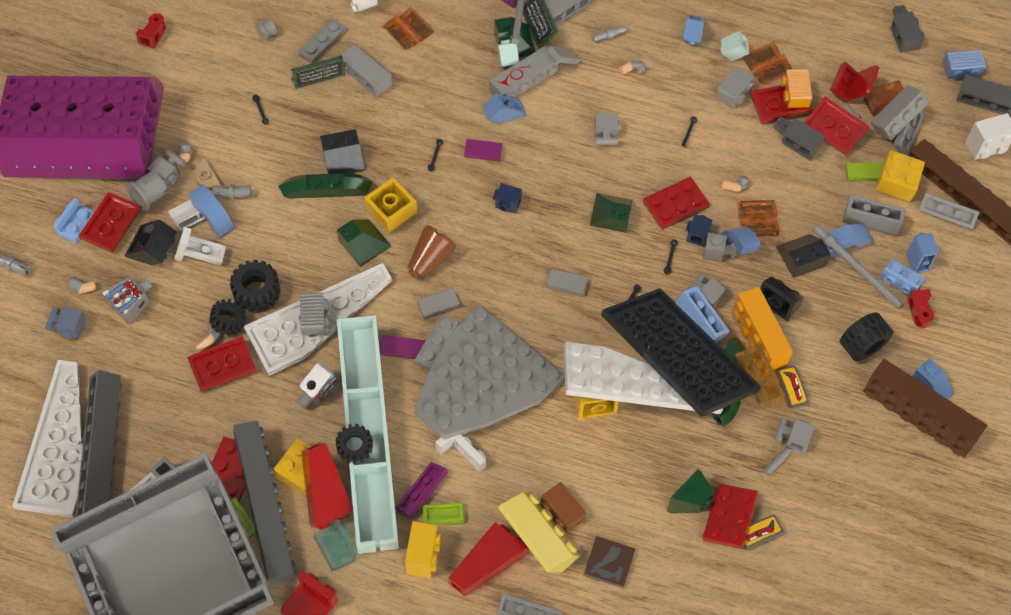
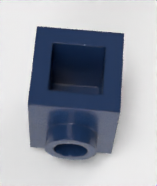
M501 183L499 190L496 189L493 195L495 208L516 214L522 200V189Z
M694 214L693 220H689L686 231H689L686 242L704 247L713 219H709L704 215Z

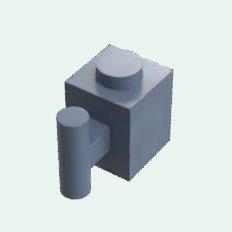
M53 307L45 329L52 331L54 325H56L55 327L62 338L79 339L86 321L83 312L63 307L59 315L60 309Z

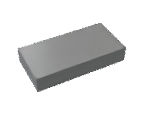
M550 46L547 50L557 63L578 64L581 60L571 48Z
M551 269L546 288L583 297L588 278Z
M453 288L417 300L424 319L460 307Z

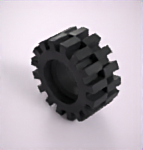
M222 299L221 303L217 301L211 309L209 324H211L212 329L215 328L217 333L221 331V335H224V332L227 333V336H231V332L235 335L244 326L246 310L245 308L242 309V304L237 305V301L232 303V299H228V302ZM221 315H231L235 319L225 320L221 317Z
M349 424V428L344 426L342 432L339 431L337 433L338 437L335 440L338 455L341 456L342 460L346 459L347 463L353 461L354 464H357L359 460L361 463L364 462V458L368 459L370 457L369 453L372 454L373 439L370 431L366 430L363 425L359 427V424H355V427ZM350 438H360L362 446L358 450H350L346 446Z

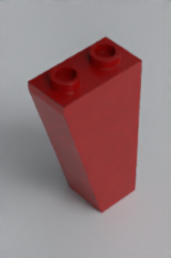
M319 442L302 450L301 453L309 523L311 527L322 530L331 525L330 522L336 519L339 521L347 518L348 513L352 512L353 508L326 443Z
M494 522L448 577V584L465 597L527 554L528 547L521 537L513 536L505 525H499Z

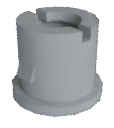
M154 171L147 173L135 182L130 181L126 184L130 197L134 203L141 206L143 211L149 210L151 204L168 194L164 181Z

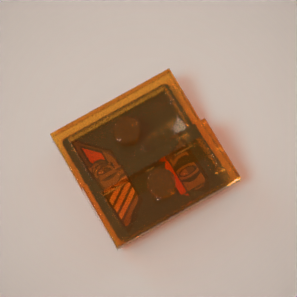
M412 7L400 17L395 15L383 26L404 50L415 46L434 32Z
M775 42L755 49L742 57L750 71L761 84L785 74L786 70H792L785 54H780Z
M775 200L738 201L740 227L746 226L750 228L757 237L779 236L780 230L777 222L778 212Z

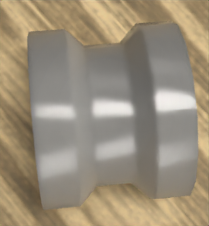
M269 18L265 19L264 23L256 25L257 32L263 40L268 39L270 35L277 34V29Z

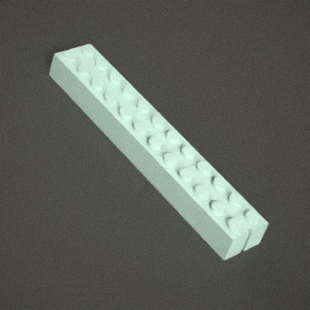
M376 315L337 319L346 428H349V424H352V427H355V424H359V427L363 425L366 430L370 431L373 439L372 454L369 453L370 457L368 459L364 458L362 463L360 460L357 461V464H354L353 461L349 463L358 554L376 552L378 547H380V551L399 549ZM352 437L347 441L350 450H358L362 446L360 438Z

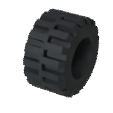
M253 260V262L245 261L246 264L243 265L241 263L238 265L239 269H234V275L230 277V288L233 298L238 302L237 305L242 304V309L245 308L246 310L248 308L249 312L256 310L258 313L261 312V309L266 311L269 309V305H275L274 300L278 301L281 290L277 272L272 268V265H266L265 261L260 263L258 260ZM253 282L265 283L261 289L256 291L246 289Z
M874 312L853 323L843 333L839 342L854 361H860L870 357L886 345L894 331L879 313Z

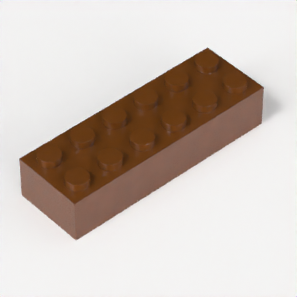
M884 358L871 375L863 390L870 399L880 402L887 410L895 412L901 419L912 423L919 431L927 433L936 442L944 444L954 454L964 458L988 426Z

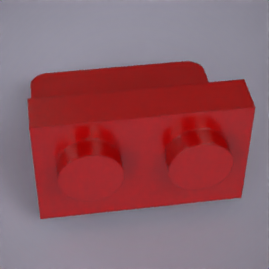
M847 62L841 63L830 91L843 103L855 100L863 95H868L872 91L873 83L878 76L879 66L874 65L857 72Z
M302 571L297 577L299 585L281 607V613L283 615H328L338 602L336 590L328 584L324 586L318 582L319 578L313 573L309 572L307 574Z

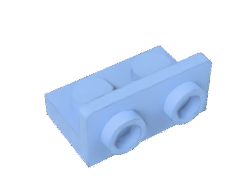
M74 198L67 204L62 215L55 220L53 227L58 236L77 244L80 240V232L95 211L81 205L79 200Z
M891 259L883 270L880 279L886 284L896 287L902 293L909 295L911 291L919 289L925 277Z

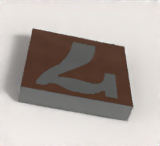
M596 536L584 576L624 588L635 548Z

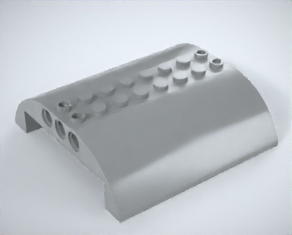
M206 453L50 530L57 548L66 554L90 615H252L274 604L271 587L255 549L220 476Z

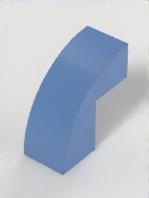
M202 184L188 194L193 207L207 219L211 230L219 238L234 228L225 209L205 185Z
M863 224L846 225L827 233L836 238L835 241L845 250L852 245L862 248L873 241ZM827 247L831 256L835 257L838 255L831 247Z
M746 226L729 229L721 233V235L727 236V245H731L734 242L740 255L757 251L760 241L758 237Z

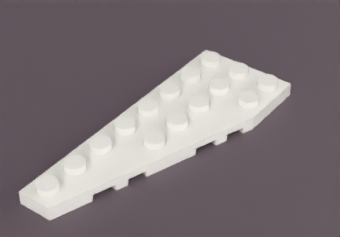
M381 263L318 292L324 293L325 299H328L329 310H325V316L329 317V328H325V335H302L300 329V301L245 325L244 329L268 376L307 358L338 330L337 319L351 318L392 281L384 264Z
M565 342L566 395L695 411L649 364L603 346ZM723 408L712 413L721 414Z
M57 361L12 505L14 509L70 518L75 517L83 448L79 365L77 362Z

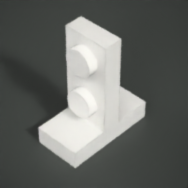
M184 227L174 260L182 261L185 255L221 266L226 246L190 236L192 229Z
M467 433L445 439L441 437L435 442L436 451L440 455L453 445L479 472L486 468L485 455L472 446L469 438L464 436Z

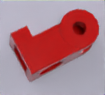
M159 13L152 14L144 30L138 29L136 32L138 44L153 49L156 47L166 30L163 15Z
M930 289L911 291L907 297L913 321L919 328H927L934 318V312L929 308L928 303L932 296Z

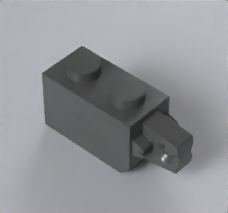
M904 5L894 6V19L890 29L900 53L919 50L925 40V36L920 30L918 19L915 18L913 11L908 12Z
M779 117L773 127L783 135V145L809 161L822 147L825 136L819 131L813 130L804 122L795 118L791 122Z

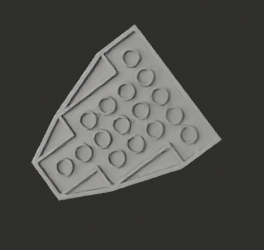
M479 306L463 319L453 333L449 335L427 375L414 414L443 439L487 427L540 404L565 381V375L488 311Z

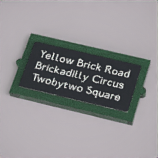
M527 0L524 3L523 16L538 49H541L559 31L544 0Z
M343 56L291 69V80L294 83L295 89L345 76L344 68L346 65L343 61Z

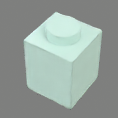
M739 31L721 39L720 51L722 55L731 62L748 55V39Z
M511 39L502 40L501 44L497 45L500 66L517 64L519 62L517 44H513Z

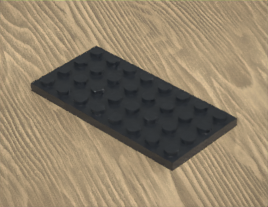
M660 288L602 310L601 316L700 417L760 391L761 385Z

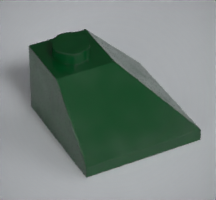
M515 18L494 19V34L497 45L501 44L502 40H512ZM521 22L519 43L517 44L518 57L530 56L535 53L529 27Z
M597 193L590 226L626 233L633 200Z
M369 219L351 220L337 229L338 241L360 267L391 247Z
M699 469L671 496L667 509L670 514L699 513L703 508L705 510L708 509L713 503L714 491Z

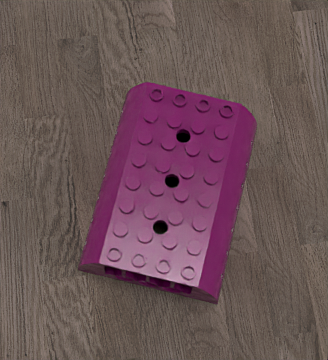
M7 76L0 103V171L3 177L140 179L149 173L147 168L151 163L164 92L163 84L157 77ZM77 107L73 112H69L70 108ZM113 107L110 112H105L107 108Z

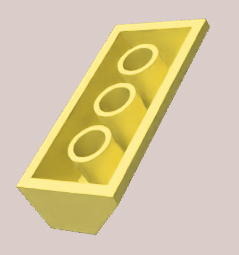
M522 492L498 507L547 572H563L580 557L576 545L572 541H568L564 536L565 531L561 526L554 523L552 514L547 509H543L540 505L541 501L536 494Z

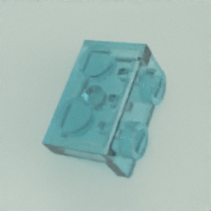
M339 520L334 521L333 526L314 533V539L331 571H335L355 561L357 547L354 542L349 540L348 531L345 525H341Z

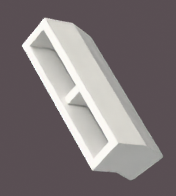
M190 200L168 211L170 218L179 231H182L184 227L188 228L205 219L193 207Z

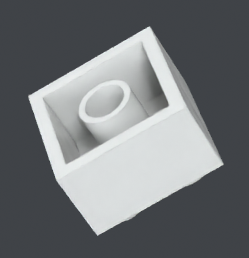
M1008 113L974 123L965 142L974 160L979 158L985 159L997 153L1003 154L1008 150L1011 144V118Z

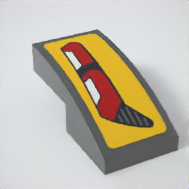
M795 365L776 370L779 385L784 390L788 408L809 403L803 382Z
M775 514L750 524L744 545L747 551L785 533Z

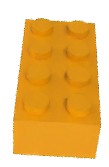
M760 287L739 293L732 316L736 322L738 321L740 332L747 339L749 350L757 359L758 368L763 370L765 376L775 373L776 370L786 368L793 351Z

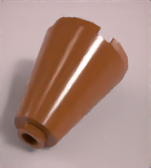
M426 225L422 230L407 268L410 270L408 273L416 279L425 277L456 248L455 243L445 234H439L436 228Z

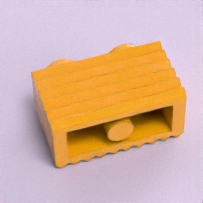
M808 69L786 70L785 75L781 78V85L785 87L783 98L784 101H787L788 108H808L812 100Z

